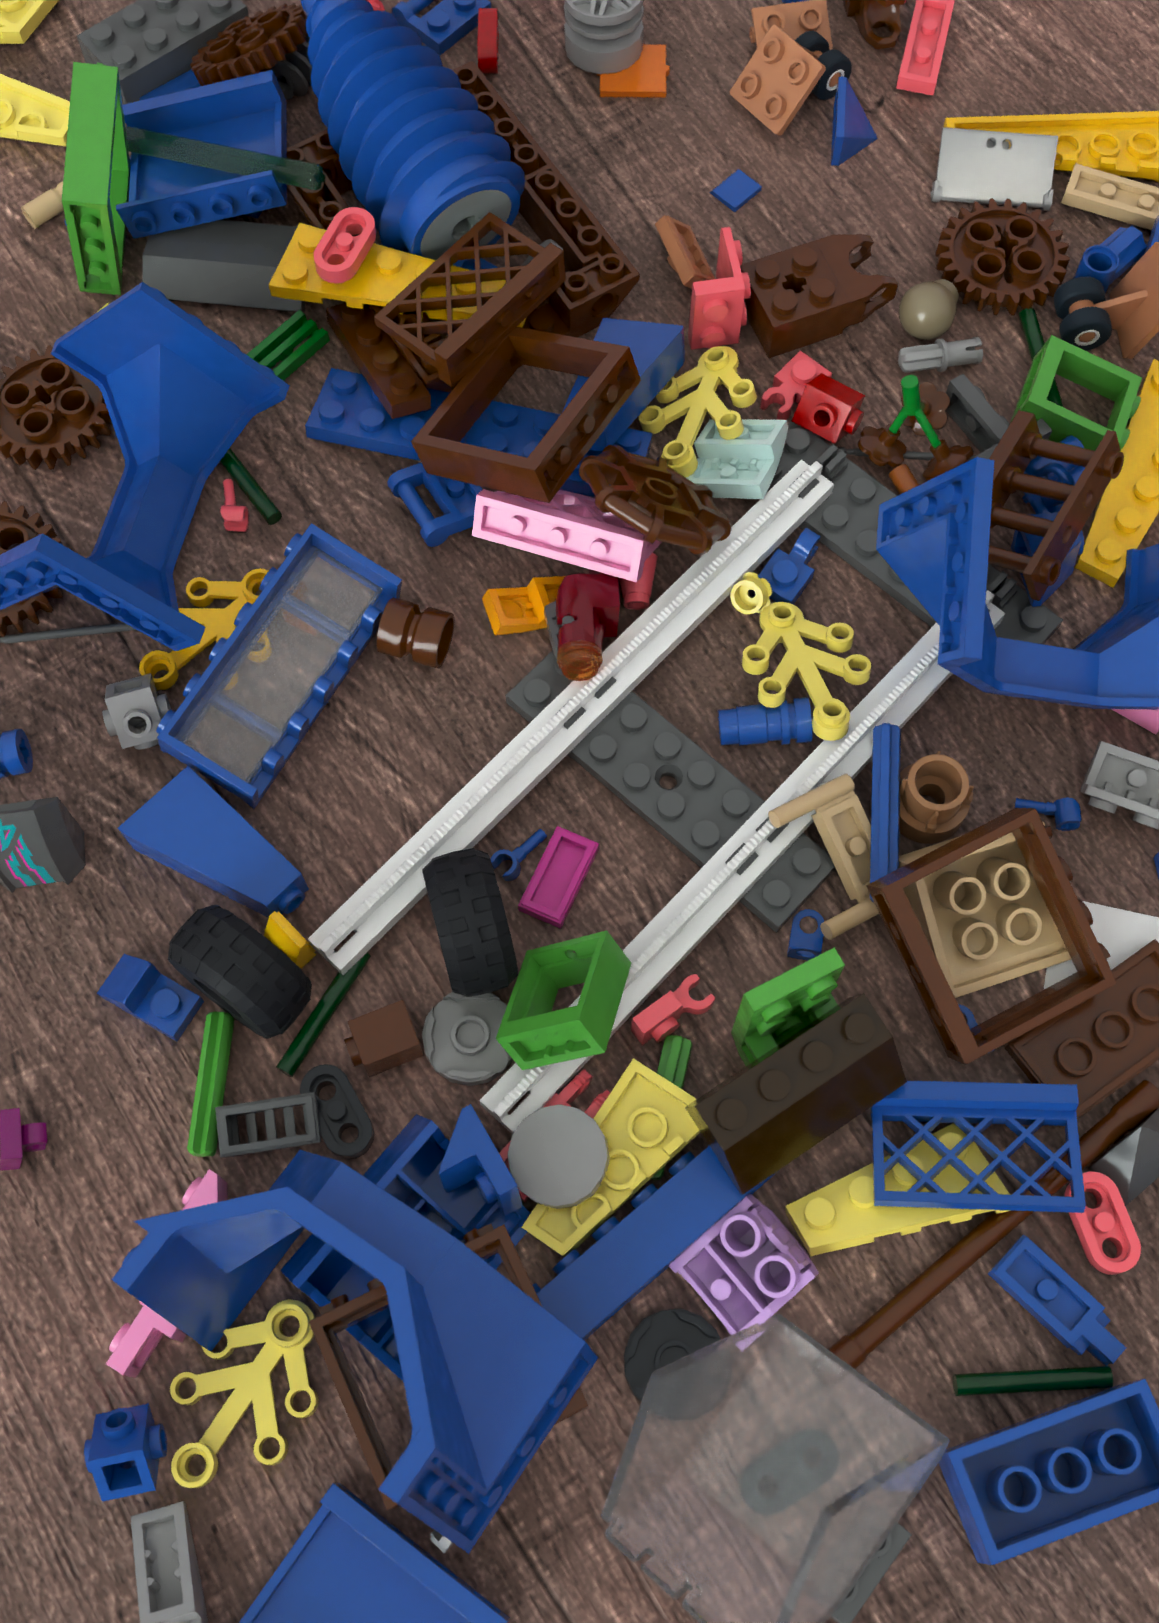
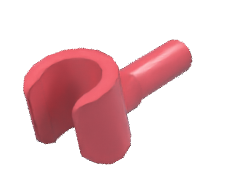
M225 479L223 481L225 502L220 509L221 516L224 519V528L226 531L246 532L249 523L248 508L246 506H236L234 481L232 479Z

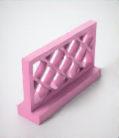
M485 489L476 495L472 536L633 582H637L642 577L644 562L662 543L657 540L653 544L645 541L642 533L612 513L601 512L595 505V498L559 490L550 503Z

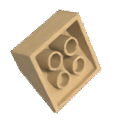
M1012 832L903 888L955 998L1071 960ZM959 837L899 856V868Z

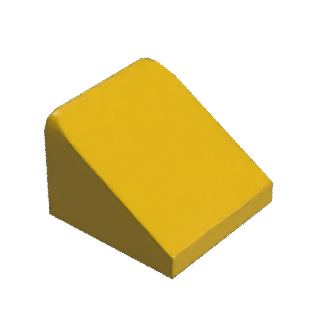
M274 911L269 915L263 936L302 969L316 956L314 953L316 950L279 911Z

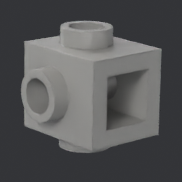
M151 673L106 685L104 699L108 709L103 710L102 714L110 737L117 735L122 749L134 746L135 749L141 750L159 744L157 740L159 734L156 730L161 719L171 709L166 693L158 695Z

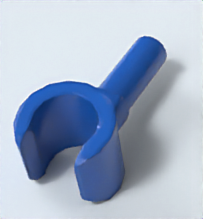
M1016 798L1014 808H1035L1037 813L1054 815L1056 829L1071 831L1078 829L1080 826L1079 822L1082 820L1080 805L1074 798H1061L1054 801V803Z
M539 829L512 852L505 849L495 852L490 859L493 869L497 868L504 860H511L513 862L512 867L502 875V878L505 881L515 880L521 871L520 862L547 838L546 833Z

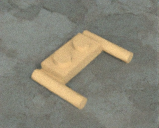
M843 774L768 813L771 824L775 828H779L813 810L816 812L811 817L850 900L856 899L858 902L853 907L821 923V931L828 940H832L880 914L875 903L870 900L869 890L866 886L870 884L871 824L857 794L855 795L854 782L848 774Z

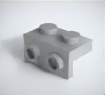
M1099 741L1080 789L1081 793L1091 796L1088 805L1115 814L1118 806L1135 812L1133 821L1159 830V761Z

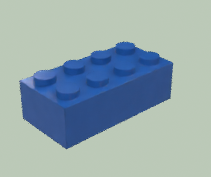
M1146 1379L1125 1382L935 1453L977 1563L987 1565L1000 1563L1159 1502V1408Z

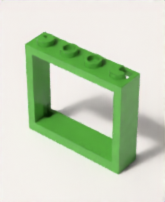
M73 62L62 204L79 291L121 295L126 225L118 214L116 205L128 202L130 160L118 67L106 66L98 62L97 64Z

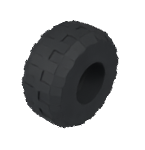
M470 848L432 858L422 869L452 992L471 997L508 987L518 976L519 971L501 894L488 853Z
M218 905L198 909L169 942L168 961L205 996L221 1007V1009L266 1039L279 1034L282 1035L311 1000V981L299 966L265 936L230 911Z

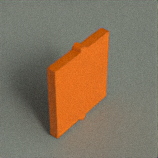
M643 44L639 59L630 68L617 73L597 74L600 76V97L666 98V76L670 74V67L666 65V44Z

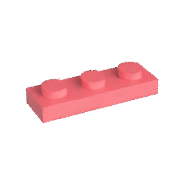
M916 0L896 89L934 95L955 0Z

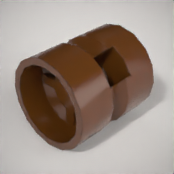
M392 597L385 606L377 633V651L398 658L411 653L413 662L439 669L443 665L451 645L455 623L454 614L428 607L421 613L418 604Z

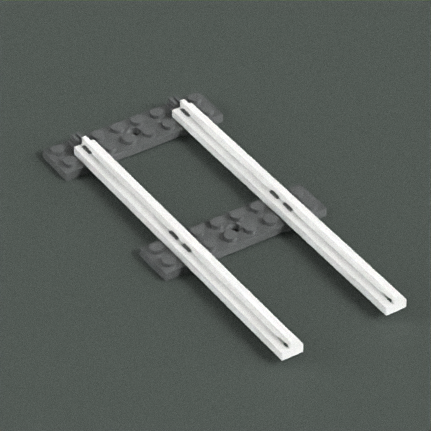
M791 421L788 424L787 436L778 468L764 498L760 499L731 527L730 535L726 539L717 541L708 553L703 554L601 653V661L597 665L585 670H568L560 667L558 657L554 656L552 650L505 695L506 703L526 719L529 724L308 938L310 945L344 975L427 893L422 869L432 858L473 848L566 755L574 759L701 868L623 950L632 964L610 1038L738 901L777 933L836 868L830 855L803 833L814 822L811 815L816 813L815 810L779 828H775L771 824L768 816L769 811L843 774H848L853 780L872 760L874 727L882 725V723H890L891 725L899 726L901 729L953 674L938 665L940 626L876 550L879 505L897 495L846 458L847 454L842 450L838 452V447L834 444L830 446L813 432ZM797 527L801 529L808 528L821 536L819 541L932 628L850 712L847 734L839 740H823L780 787L764 801L632 690L730 595L733 586L742 580L746 572H753ZM988 564L986 605L996 636L1044 644L1060 627L1063 619L1043 604L1032 607L1027 592L1016 585V580L1013 578L1009 580L1007 578L1008 574L1004 571L1000 573ZM664 776H671L676 780L677 785L672 789H665L660 785L659 781ZM354 931L355 934L335 952L334 949ZM580 996L569 1007L577 1006ZM594 1055L522 1070L515 1063L479 1100L480 1105L513 1134L525 1117L544 1107ZM527 1092L529 1095H528V1096L521 1102V1104L509 1115V1114H508V1111H509V1110L524 1096V1094Z

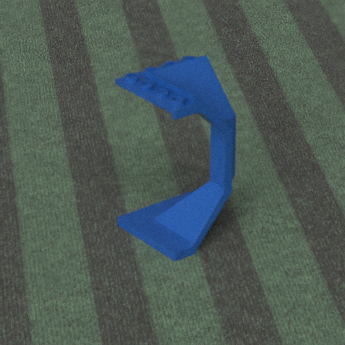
M142 282L58 338L50 353L98 386L103 395L125 460L124 472L94 550L89 557L85 558L42 533L0 554V610L61 587L168 648L179 651L199 644L205 630V626L179 612L173 579V570L204 484L248 422L256 414L285 400L290 385L277 377L270 368L260 365L240 351L236 344L223 339L206 327L198 317L186 313L169 301L161 291L149 287Z
M975 457L879 505L876 550L940 626L938 665L985 693L1092 709L1159 710V544L1141 550H1127L1125 593L1122 607L1076 647L1069 649L996 636L986 605L994 460Z
M303 1150L297 1152L268 1191L134 1221L146 1230L148 1234L138 1246L134 1247L126 1255L122 1267L111 1279L130 1295L137 1298L209 1351L214 1349L223 1337L224 1330L229 1329L304 1228L382 1282L387 1292L412 1423V1435L406 1450L381 1484L379 1490L468 1554L598 1359L586 1341L457 1238L343 1162Z

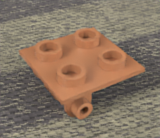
M809 0L751 9L753 26L750 27L751 43H756L757 48L771 26L776 25L794 40L807 31H816L828 41L829 50L833 49L826 0Z

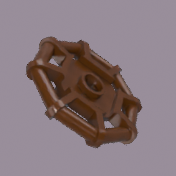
M608 445L601 454L587 456L580 462L579 475L583 481L590 485L596 497V507L603 513H612L644 535L643 539L651 544L657 540L688 548L693 554H705L709 552L713 543L722 541L730 535L731 522L716 507L712 500V491L705 485H696L669 467L667 460L662 457H658L655 460L626 452L619 445Z

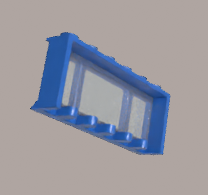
M312 523L303 535L296 533L292 537L284 552V556H286L284 562L278 570L272 567L266 573L259 587V590L262 591L253 604L247 602L241 608L234 621V625L237 626L228 639L222 637L218 640L209 655L211 663L202 675L199 673L193 675L183 691L184 701L176 712L170 709L163 716L156 730L159 734L157 740L162 752L168 753L241 798L253 809L256 808L377 632L388 601L392 597L400 598L401 578Z

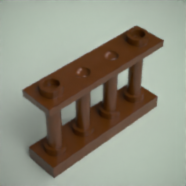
M1018 410L989 458L994 460L990 528L998 525L1043 537L1032 557L989 545L988 564L1023 573L1031 599L1040 601L1048 586H1052L1057 581L1063 560L1109 482L1120 474L1124 463V454L1120 450L1115 431L1107 430L1097 449L1090 450L1043 439L1035 414ZM1037 456L1085 467L1075 486L1024 473L1030 461ZM1017 490L1064 502L1054 521L1003 508L1010 494L1015 493Z

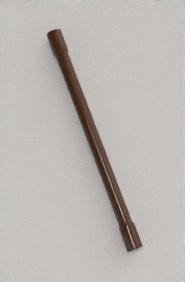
M1147 1080L1140 1082L1113 1105L1105 1117L1079 1138L1082 1170L1127 1131L1135 1129L1159 1108V1089ZM1066 1154L1061 1160L1068 1165V1156ZM1052 1167L1037 1184L1053 1196L1069 1181ZM1028 1191V1192L1025 1194V1195H1033V1196H1035V1195L1032 1194L1030 1191ZM995 1211L992 1212L851 1334L843 1336L810 1364L817 1377L829 1390H832L866 1360L869 1353L1034 1211H1008L996 1214Z

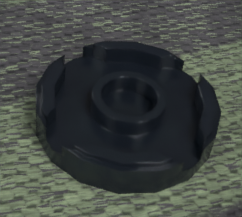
M684 1309L661 1310L644 1318L630 1334L624 1352L625 1378L633 1395L648 1410L667 1417L689 1416L707 1407L721 1390L727 1371L725 1349L717 1330L701 1315Z

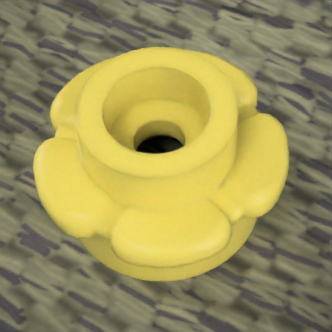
M746 572L742 580L737 582L731 589L730 599L732 605L743 614H760L766 606L769 607L771 604L769 596L772 595V587L765 578H759L757 573ZM749 590L755 591V597L749 595Z

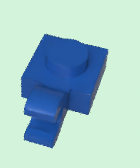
M805 528L795 542L790 554L785 553L779 548L775 551L758 575L759 578H765L772 587L770 599L775 602H787L794 605L813 578L815 570L807 564L818 550L816 544L821 538L820 535Z

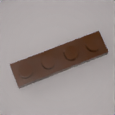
M346 302L326 308L328 324L392 419L431 409L430 393L389 334L375 325V314L368 304H364L363 309L347 307Z

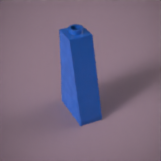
M612 318L602 319L594 341L628 346L641 382L589 450L603 451L606 446L613 445L683 366L685 362L683 325ZM578 375L563 411L589 377Z
M189 766L183 769L118 827L121 834L134 850L268 918L274 911H279L281 914L293 912L303 902L305 892L309 890L302 873Z

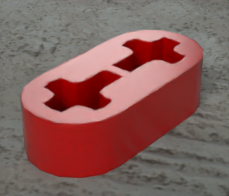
M479 8L478 68L483 74H498V8Z

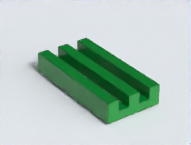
M298 310L246 355L260 365L270 369L281 360L282 362L272 371L284 381L326 345L330 339L328 332L324 328L319 330L315 321L312 319L307 320L305 314ZM309 335L311 336L305 343H303L298 349H296L293 352V349L298 344H300Z

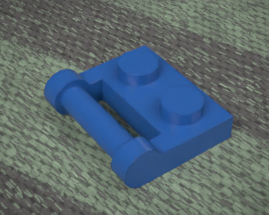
M408 0L407 2L401 1L395 5L391 13L396 17L399 26L413 29L418 33L424 45L442 55L478 26V9L491 8V2L488 0H443L419 18L416 15L435 0Z
M421 462L394 472L387 482L393 495L402 499L420 526V535L429 547L438 546L446 541L448 536L473 527L476 495L483 490L481 486L428 474ZM425 485L443 512V516L434 518L416 491V486Z

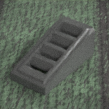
M316 1092L215 1107L220 1158L321 1143ZM303 1105L306 1134L296 1135L293 1107ZM277 1109H283L286 1137L277 1138L274 1111ZM264 1112L267 1140L259 1141L256 1113ZM242 1115L246 1116L248 1143L240 1144L237 1116Z

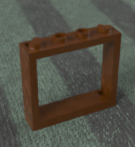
M516 327L463 376L412 439L411 443L428 474L550 503L641 382V378L628 346ZM521 364L589 377L528 458L460 442Z
M1014 808L866 885L947 1056L964 1065L1117 984L1107 961V958L1111 956L1108 950L1097 941L1090 925L1093 924L1092 915L1085 903L1077 899L1070 884L1073 881L1072 872L1065 860L1057 856L1050 841L1053 835L1051 827L1044 826L1035 808ZM1012 832L1077 972L970 1029L903 888Z
M490 1223L478 1230L475 1228L463 1236L464 1245L483 1260L499 1253L512 1283L541 1305L505 1225L493 1229ZM374 1278L366 1284L369 1292L351 1301L347 1294L331 1300V1303L318 1309L320 1316L308 1322L379 1490V1487L393 1467L337 1336V1333L389 1308L386 1289L382 1282ZM580 1386L555 1424L588 1408V1403ZM379 1490L387 1510L400 1506Z

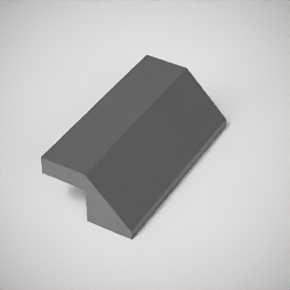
M217 220L148 237L143 252L142 282L149 287L158 289L169 300L287 311L301 310L305 312V301L277 298L271 296L269 283L297 227Z

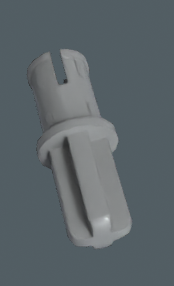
M979 337L945 342L943 338L936 339L934 344L904 347L899 350L898 364L902 372L905 373L928 369H937L938 372H944L947 367L980 364L983 358V349L975 350V347L981 346L982 342Z

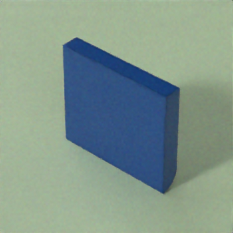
M738 169L714 188L710 194L733 212H736L758 194L762 186Z

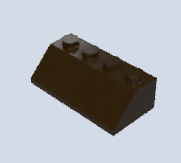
M863 993L846 999L685 1108L740 1194L743 1195L907 1083L893 1036Z

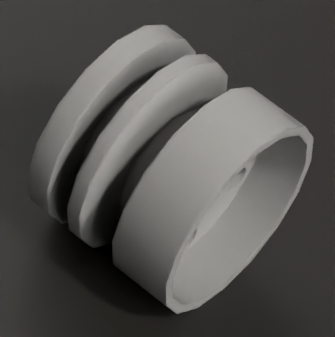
M564 0L566 56L575 66L586 72L608 74L630 68L639 59L643 49L644 27L642 18L644 15V0Z

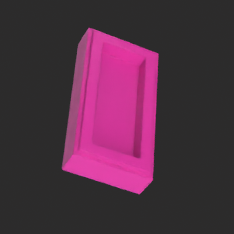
M557 826L518 904V910L561 929L597 855L599 843Z

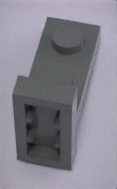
M961 374L949 382L946 394L950 397L951 403L946 412L981 452L975 457L989 459L1010 424L1005 417L999 415L986 401L982 390L974 386L964 374ZM1041 418L1037 421L1038 428L1043 439L1048 440L1052 429Z

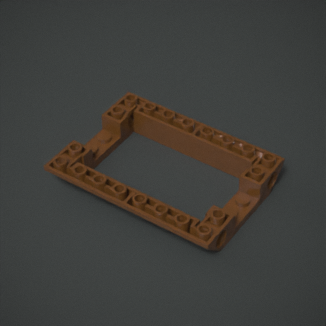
M471 61L453 69L459 77L461 89H465L474 95L478 102L479 111L488 115L493 121L495 134L503 137L508 142L511 149L510 162L516 163L524 171L525 186L520 197V214L542 242L552 239L564 251L566 281L549 296V303L535 309L526 318L523 328L579 337L599 327L602 319L609 318L640 280L639 272L476 64ZM328 129L287 147V191L311 225L327 230L339 211L349 208L341 194L352 190V181L342 171L339 155L333 150L329 142ZM368 305L375 315L384 308L383 306ZM405 312L403 315L398 314L392 321L398 325L417 323V312ZM423 312V323L431 322L426 313ZM441 334L423 335L424 343L433 350L448 338V336L442 338ZM391 337L427 389L451 392L459 383L458 381L453 387L439 379L437 368Z

